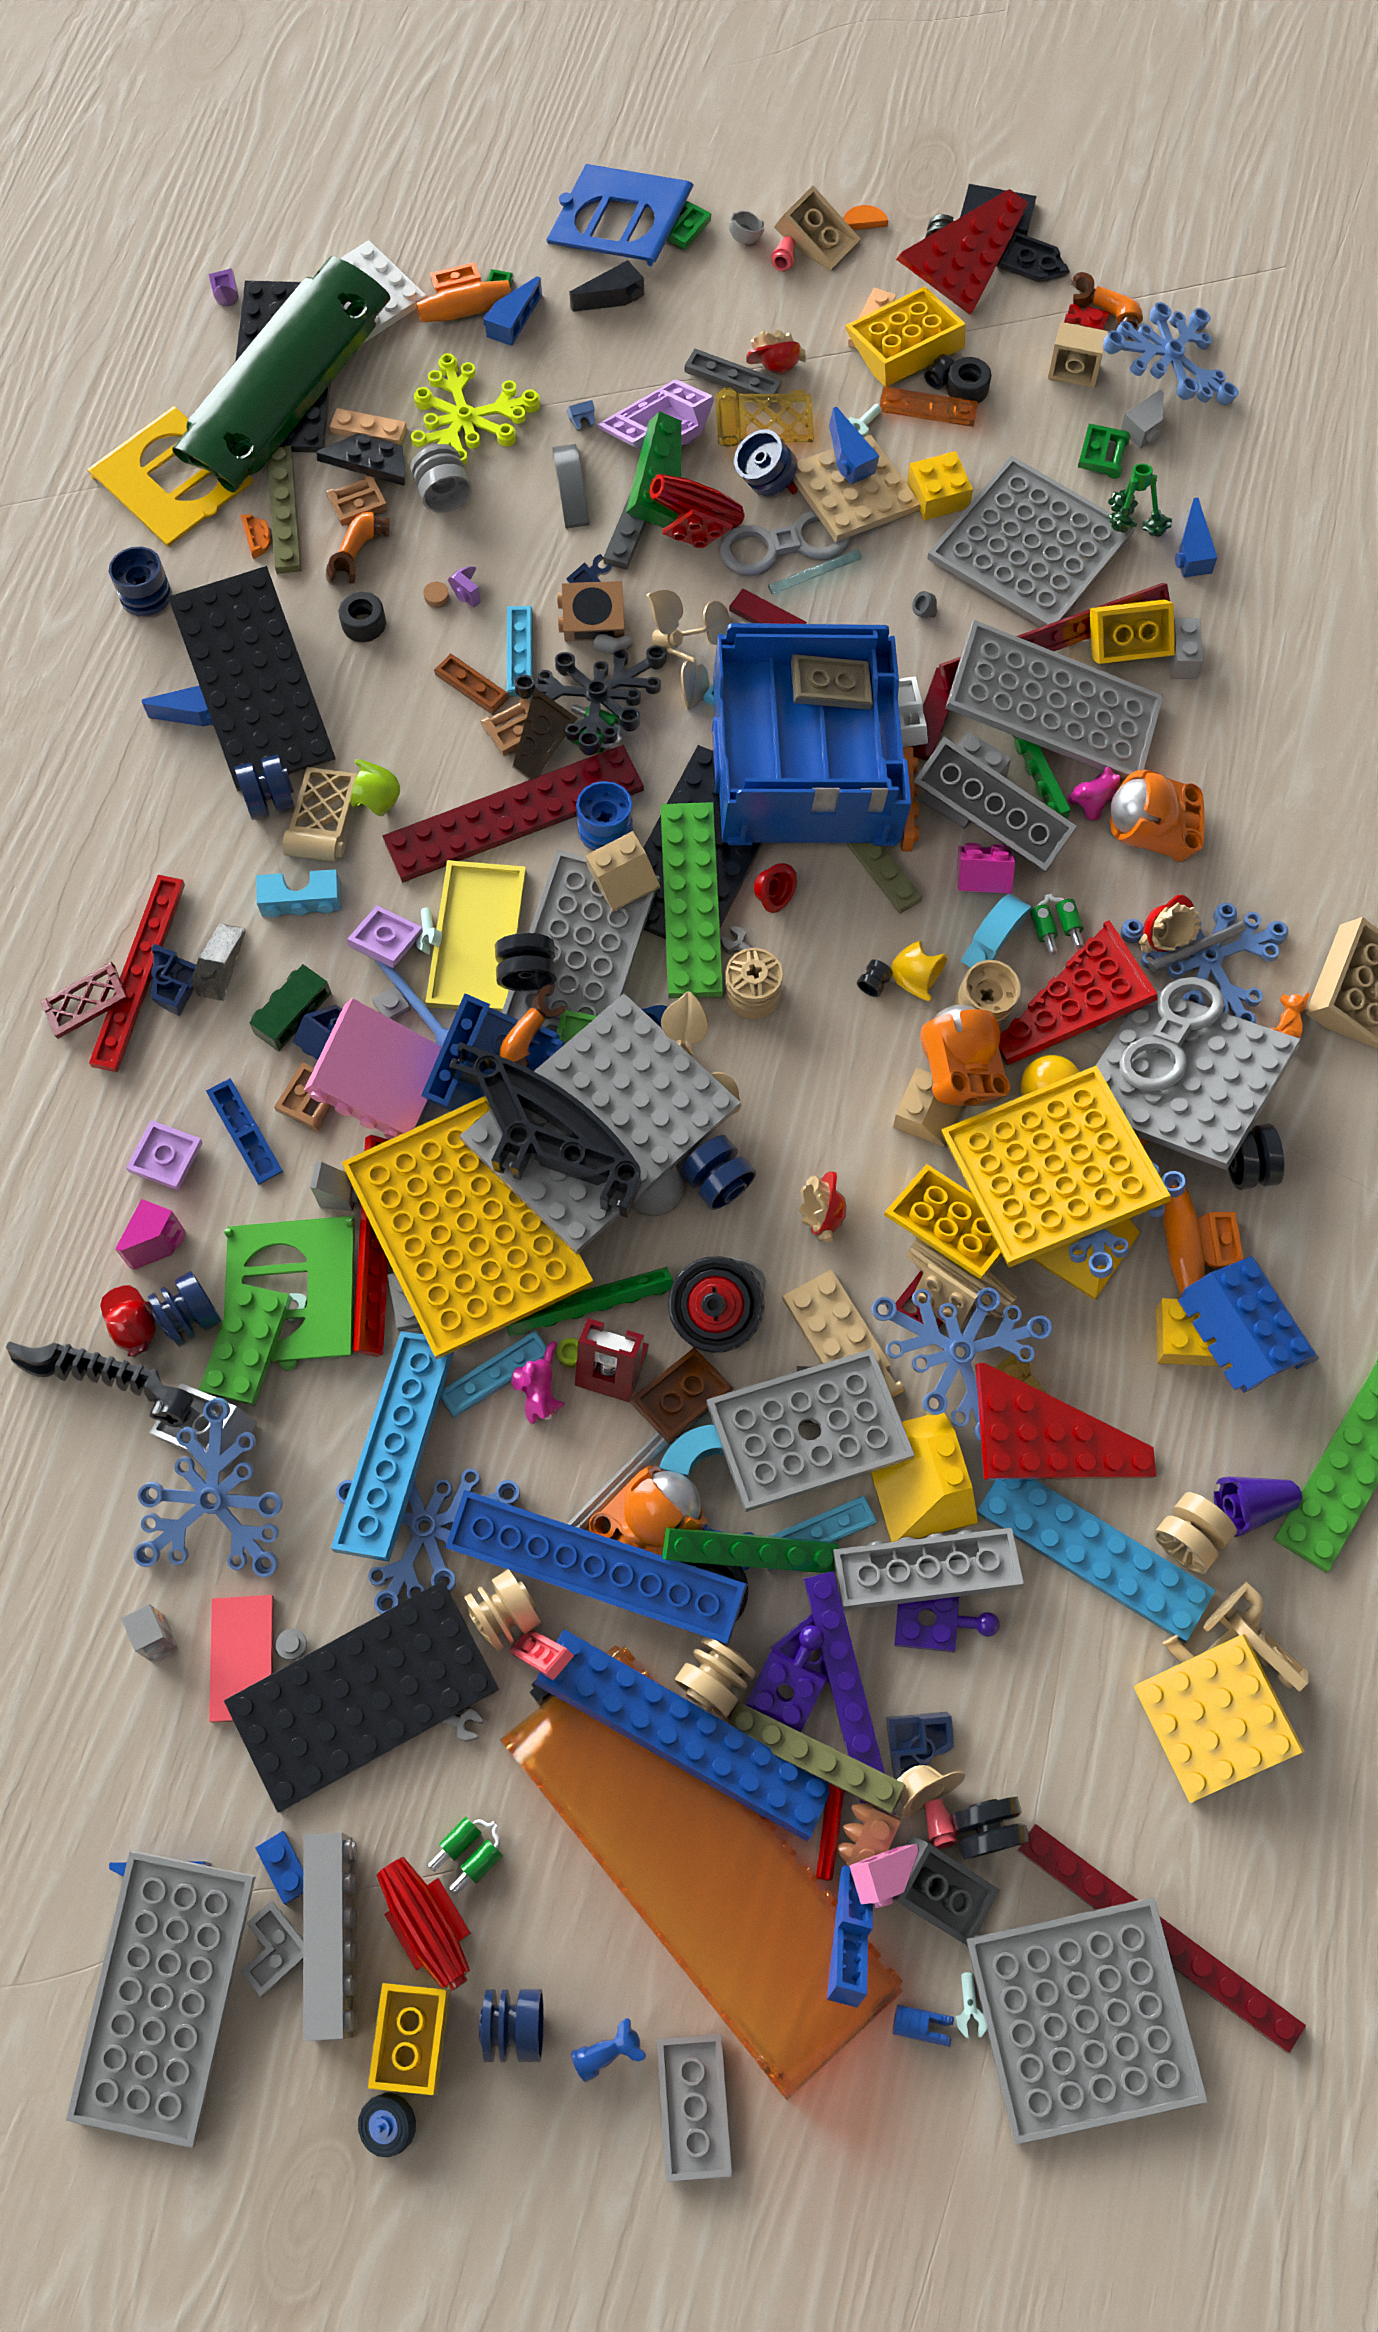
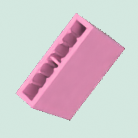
M352 998L344 1005L304 1091L310 1093V1097L320 1103L327 1102L334 1106L338 1113L344 1116L351 1115L359 1119L361 1125L384 1132V1136L390 1140L415 1128L427 1102V1099L421 1095L439 1055L441 1046Z

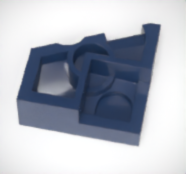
M153 944V986L151 987V998L159 1006L180 1016L204 973L203 967L179 958L174 951Z
M948 1712L886 1717L894 1779H898L914 1766H926L935 1756L943 1755L954 1748L952 1716Z

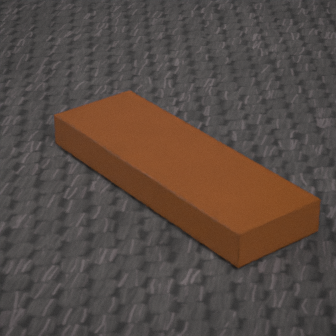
M452 653L434 669L436 676L492 715L509 699V695L505 690Z

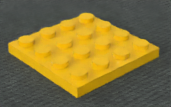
M1245 1634L1133 1686L1190 1803L1305 1752Z

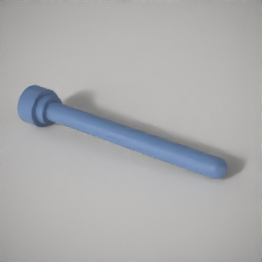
M375 960L435 1034L436 1044L442 1047L449 1030L441 1026L395 968Z

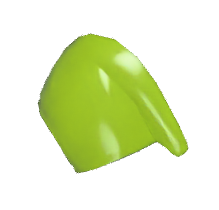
M356 759L354 763L360 767V771L353 785L350 798L351 806L358 807L360 804H364L377 816H384L395 805L399 797L400 785L398 779L389 770L379 765Z

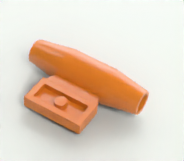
M475 262L430 273L431 282L436 294L417 302L416 306L421 323L451 321L491 310L495 302L511 293V288L508 280L481 282V276Z
M1171 1185L1169 1188H1178L1179 1186ZM1187 1186L1183 1194L1178 1197H1171V1201L1165 1203L1163 1223L1169 1262L1181 1297H1183L1181 1293L1186 1287L1205 1277V1264L1213 1269H1221L1244 1259L1236 1212H1208L1198 1218Z

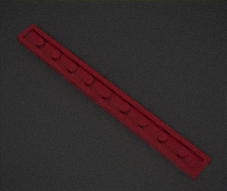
M1160 583L1097 607L1157 600L1170 601L1167 583ZM1090 609L1016 637L1054 652L1090 639ZM961 657L939 664L945 690H951Z
M1034 1824L1029 1831L1031 1841L1020 1845L1017 1849L1020 1854L1095 1910L1138 1901V1899L1037 1824ZM1160 1917L1172 1967L1284 2052L1290 2053L1306 2025Z

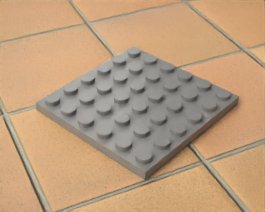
M1011 456L928 552L927 559L1040 627L1062 620L1067 616L1134 534L1135 527L1129 529L1126 533L1113 530L1112 524L1107 518L1112 513Z
M1155 989L1159 998L1161 991ZM1173 996L1169 1002V1008L1172 1012L1184 1018L1200 1017L1211 1009L1177 996ZM1158 1000L1131 1011L1098 1061L1097 1067L1136 1136L1227 1170L1300 1047V1039L1222 1012L1221 1016L1212 1025L1201 1030L1190 1031L1182 1043L1181 1048L1186 1054L1187 1068L1179 1082L1165 1090L1150 1092L1137 1089L1127 1083L1121 1075L1119 1061L1123 1051L1132 1042L1144 1037L1153 1036L1154 1031L1162 1020L1158 1013ZM1159 1049L1142 1051L1133 1058L1131 1067L1136 1074L1149 1079L1161 1078L1169 1074L1175 1066V1060L1171 1054Z
M1154 1897L966 1939L1015 2145L1208 2102Z

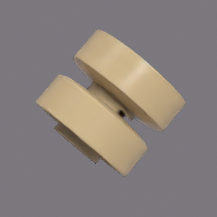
M1187 1492L1172 1510L1174 1516H1167L1155 1530L1154 1537L1162 1549L1178 1563L1196 1573L1205 1574L1218 1558L1217 1550H1224L1237 1534V1529L1232 1520L1211 1501L1198 1494Z

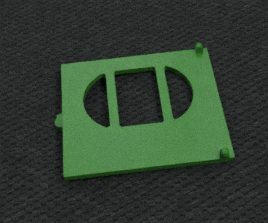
M354 1216L228 1226V1229L224 1231L227 1237L224 1317L236 1283L244 1284L245 1277L308 1272L307 1307L303 1309H290L285 1320L305 1318V1321L293 1334L277 1341L271 1362H279L284 1370L291 1371L296 1368L298 1360L352 1356ZM276 1245L296 1248L307 1258V1261L303 1263L246 1267L250 1259L258 1252Z

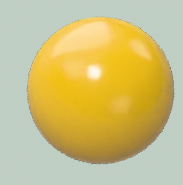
M1046 1055L1039 1057L1027 1066L1022 1075L1021 1094L1024 1096L1077 1074L1080 1071L1074 1063L1062 1056Z

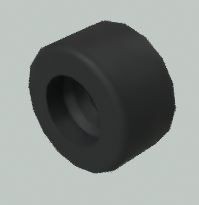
M963 357L956 360L950 366L946 388L950 398L956 403L966 406L982 402L987 397L992 374L986 362L975 357Z
M355 592L346 596L340 603L338 609L342 630L347 637L354 641L367 642L376 639L382 634L386 626V617L383 604L377 596L369 592ZM361 614H369V615H370L369 617H367V618H365V619H361V620L355 619L357 616H359V615H361Z

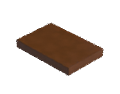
M694 1347L634 1395L630 1403L670 1444L709 1412L706 1404L707 1399L733 1391V1387Z

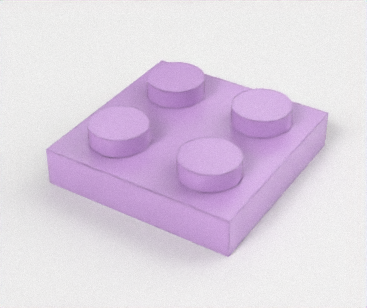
M376 905L348 937L347 944L349 947L394 968L420 937L422 927Z
M151 1120L126 1169L129 1173L179 1191L203 1141L201 1138Z

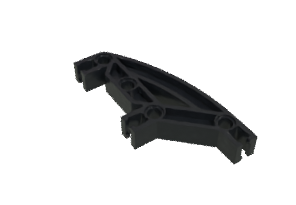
M460 1042L457 1048L459 1060L453 1058L449 1065L451 1076L453 1079L480 1088L500 1132L501 1140L491 1160L494 1171L504 1174L506 1168L502 1165L507 1155L512 1153L518 1157L516 1163L510 1162L508 1168L511 1169L513 1178L521 1180L532 1153H534L540 1166L596 1186L606 1182L599 1198L600 1209L611 1212L612 1205L609 1202L614 1192L619 1191L626 1194L624 1202L618 1201L616 1206L619 1207L620 1216L628 1218L641 1186V1170L632 1154L612 1130L577 1098L542 1075L509 1059ZM465 1060L474 1063L475 1066L471 1068L457 1063L464 1064ZM489 1068L495 1070L492 1074L488 1075L482 1073ZM522 1106L551 1123L565 1135L529 1123ZM520 1135L526 1137V1139L520 1143L513 1141L515 1137ZM571 1154L580 1156L578 1160L573 1162L566 1160L567 1156ZM624 1173H630L634 1176L627 1181L620 1179V1176Z

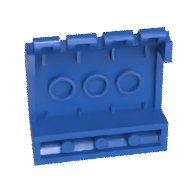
M464 993L421 1096L448 1111H453L483 1097L479 1087L453 1079L451 1076L449 1065L453 1058L459 1060L457 1051L459 1043L461 1042L500 1056L503 1040L519 1020L490 1008V1004ZM543 1026L538 1029L529 1044L528 1051L530 1054L526 1056L530 1063L527 1065L529 1069L535 1071L564 1046L565 1042L559 1040L560 1036L557 1032ZM465 1060L464 1064L457 1063L471 1068L475 1066L474 1063ZM489 1068L482 1073L488 1075L492 1074L495 1070Z
M1252 1256L1209 1273L1186 1287L1181 1293L1183 1297L1178 1299L1188 1318L1198 1313L1201 1315L1192 1324L1203 1342L1206 1343L1213 1338L1217 1340V1342L1207 1348L1219 1367L1222 1368L1229 1363L1232 1364L1233 1367L1223 1373L1234 1391L1241 1388L1243 1393L1258 1387L1269 1377L1292 1367H1295L1297 1370L1319 1359L1261 1267Z

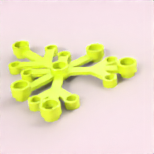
M450 353L443 354L438 361L440 371H430L428 380L432 387H439L451 392L456 406L433 396L432 392L426 387H420L416 390L414 402L415 406L420 410H428L434 407L448 413L442 416H437L434 413L426 414L424 416L426 429L435 430L440 426L451 424V426L447 429L426 434L421 430H416L411 434L412 444L418 448L439 441L438 444H451L459 452V455L463 457L461 458L463 465H466L468 462L467 452L462 449L458 436L462 428L465 431L466 446L470 449L480 446V436L475 432L473 425L497 435V442L501 446L510 447L516 442L515 429L510 424L498 425L482 418V416L498 413L510 418L516 424L523 423L526 419L525 412L533 413L539 410L540 396L536 391L529 389L524 391L521 397L511 399V397L517 394V387L514 381L507 380L502 384L503 392L495 403L476 408L466 405L462 390L469 380L475 377V366L470 362L462 364L461 375L457 377V359Z

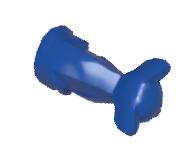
M629 2018L620 2022L614 2040L600 2041L589 2048L584 2046L577 2050L574 2049L571 2053L574 2067L584 2082L598 2076L600 2069L607 2067L620 2054L628 2056L633 2061H642L646 2057L645 2052L640 2049L639 2035L631 2028V2020Z

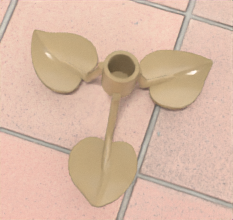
M670 590L650 592L646 596L651 604L653 618L658 628L652 635L653 645L662 646L667 649V654H675L688 660L683 663L681 669V684L686 708H692L704 698V694L708 691L709 675L703 664H697L695 658L675 649L682 644L683 636L707 632L709 643L717 645L718 634L726 635L727 626L731 624L730 615L723 603L711 601L707 603L703 611V622L706 627L680 632L676 629L679 627L678 620L683 615V605L680 597Z
M688 991L664 1011L661 1026L668 1038L677 1040L676 1042L692 1056L693 1046L691 1043H698L703 1040L708 1030V1020L701 1003ZM723 1072L711 1073L719 1083L740 1101L738 1086L731 1076ZM741 1107L738 1110H736L733 1114L740 1111Z

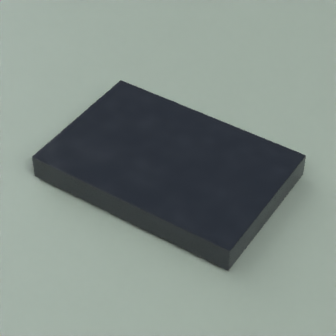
M968 184L960 217L1007 190ZM1015 192L1028 204L1014 231L1027 236L1037 196Z

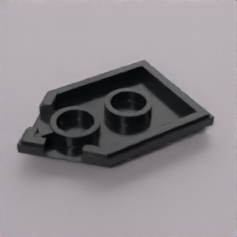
M1015 231L996 266L1037 282L1070 273L1067 264H1064L1060 257L1061 253L1058 247Z

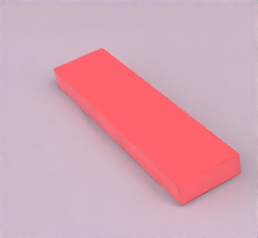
M534 1630L527 1634H522L509 1649V1652L517 1659L552 1680L557 1677L574 1656L567 1648Z

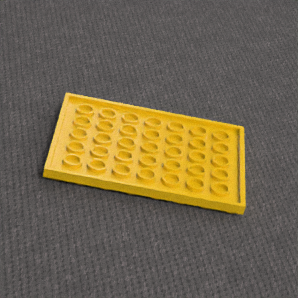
M484 1097L341 1162L436 1360L594 1285L593 1279L580 1254L576 1255L460 1140V1135L489 1111Z

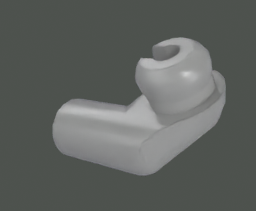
M600 634L594 639L593 646L598 651L613 654L616 651L632 647V639L629 635L614 638Z

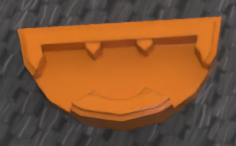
M871 205L853 207L843 217L853 230L888 226L886 214L881 209Z
M252 514L240 515L254 559L269 549L272 542L271 531L264 519L255 518Z

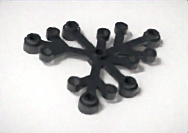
M658 645L649 647L646 651V659L625 671L624 666L628 664V653L625 650L614 652L612 679L606 682L604 680L609 674L608 663L605 661L594 663V680L591 681L575 667V657L573 654L561 652L555 657V669L560 675H569L582 687L564 686L553 677L551 671L542 670L537 675L538 684H535L534 678L530 675L518 676L514 681L515 692L520 698L528 699L532 697L536 687L552 700H556L561 696L585 697L590 701L589 715L576 723L567 725L565 736L569 741L579 740V749L583 754L591 756L596 754L600 748V737L597 734V730L602 733V740L605 743L611 744L618 739L617 729L608 725L599 717L601 704L619 718L620 726L625 731H635L640 725V712L637 709L630 707L622 708L613 699L626 700L628 705L636 706L641 703V692L635 688H645L649 694L659 693L661 690L660 679L656 677H634L650 668H662L666 663V650ZM617 687H634L629 690L615 689Z

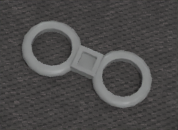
M812 510L802 514L795 521L794 525L773 529L770 532L756 525H741L731 529L723 537L720 545V556L724 564L735 573L757 575L767 571L775 563L779 555L799 551L806 557L816 560L835 557L847 547L850 537L840 540L827 548L810 546L804 541L802 531L808 524L820 521ZM752 536L765 542L768 547V553L761 561L746 564L739 562L732 556L730 552L731 545L739 538Z
M1195 977L1181 978L1168 984L1160 992L1157 1007L1162 1020L1154 1031L1153 1036L1144 1037L1132 1042L1123 1051L1120 1058V1072L1127 1083L1137 1089L1153 1092L1165 1090L1176 1085L1184 1076L1187 1068V1059L1185 1052L1181 1048L1182 1043L1190 1031L1201 1030L1212 1025L1221 1016L1223 1011V995L1216 985ZM1197 990L1209 996L1212 1000V1006L1206 1014L1200 1017L1184 1018L1172 1012L1169 1008V1002L1175 994L1181 991ZM1149 1049L1164 1050L1171 1054L1175 1060L1174 1069L1169 1074L1155 1079L1144 1078L1136 1074L1131 1067V1063L1138 1053Z

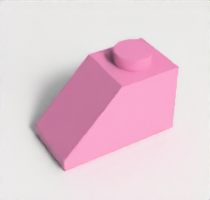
M917 1844L898 1846L850 1865L861 1904L874 1903L875 1908L884 1907L893 1903L892 1897L904 1893L919 1851Z

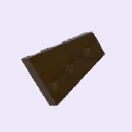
M536 687L512 765L513 769L529 780L538 777L565 738L566 726L575 723L578 719Z

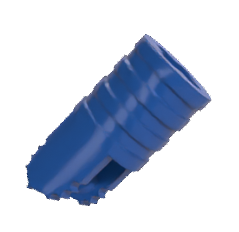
M897 2004L892 2034L950 2047V2037L927 2030L929 2022L941 2026H951L954 2024V2017Z

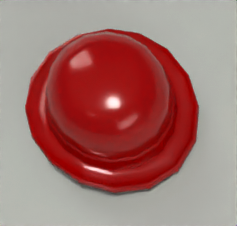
M779 863L762 871L757 876L754 882V893L767 912H779L790 902L798 883L796 871L791 865Z

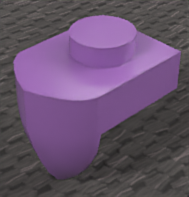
M230 268L209 274L216 302L223 306L233 305L239 298L233 270Z
M468 566L455 572L449 577L448 582L458 599L462 602H467L474 608L481 601L478 586L470 580L475 573L476 567Z

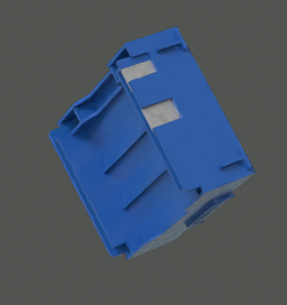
M728 624L726 635L718 634L713 672L715 717H713L711 728L713 732L715 793H719L722 842H728V845H752V843H873V846H897V843H901L911 807L907 760L903 756L898 706L899 674L895 636H889V626L852 624ZM792 655L869 661L873 701L871 709L794 703L791 671Z

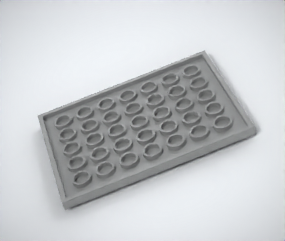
M622 994L534 1071L560 1086L588 1107L629 1150L641 1170V1186L634 1203L741 1107V1102L675 1040L668 1038L662 1028L625 994ZM522 1106L529 1123L565 1135L551 1123ZM490 1110L460 1135V1140L576 1255L620 1216L619 1207L616 1205L618 1201L624 1202L626 1194L615 1191L609 1202L612 1205L611 1212L600 1209L599 1198L606 1182L596 1186L540 1166L534 1153H532L521 1180L513 1178L512 1171L508 1168L510 1162L516 1163L518 1157L512 1153L507 1155L502 1165L506 1168L504 1174L494 1171L491 1160L501 1140V1135ZM520 1135L515 1137L513 1141L520 1143L523 1142L526 1139V1137ZM571 1154L567 1156L566 1160L573 1162L578 1160L580 1156ZM624 1173L620 1176V1179L627 1181L634 1176L630 1173Z

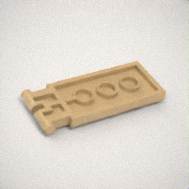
M832 1269L782 1296V1300L821 1364L873 1349L891 1397L893 1398L905 1391L902 1382L898 1381L895 1383L887 1369L890 1368L891 1364Z

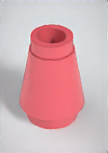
M784 237L771 255L772 264L779 271L788 270L794 263L795 240L792 237Z
M942 1799L926 1802L924 1806L926 1809L929 1843H933V1846L937 1849H945L957 1844L959 1832L955 1831L953 1821Z

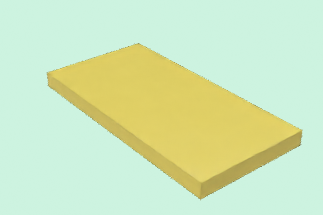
M447 860L437 930L442 932V940L440 946H434L425 1002L427 1007L458 1010L464 993L489 1003L490 1008L502 1012L509 990L500 987L496 981V966L499 963L495 959V943L505 936L518 933L526 879L525 866Z

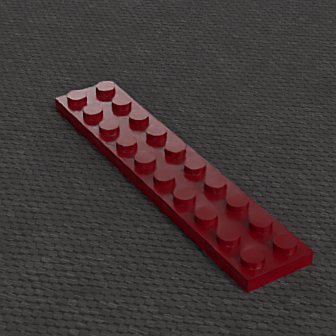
M620 745L538 776L536 779H530L382 835L403 883L445 867L447 860L461 861L576 817L578 795L585 787L592 783L602 781L614 782L624 787L630 796L644 791V785L624 745Z

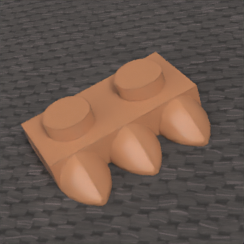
M868 1803L852 1805L855 1816L864 1824L849 1823L843 1826L846 1835L855 1844H837V1854L850 1867L852 1864L888 1851L901 1818Z

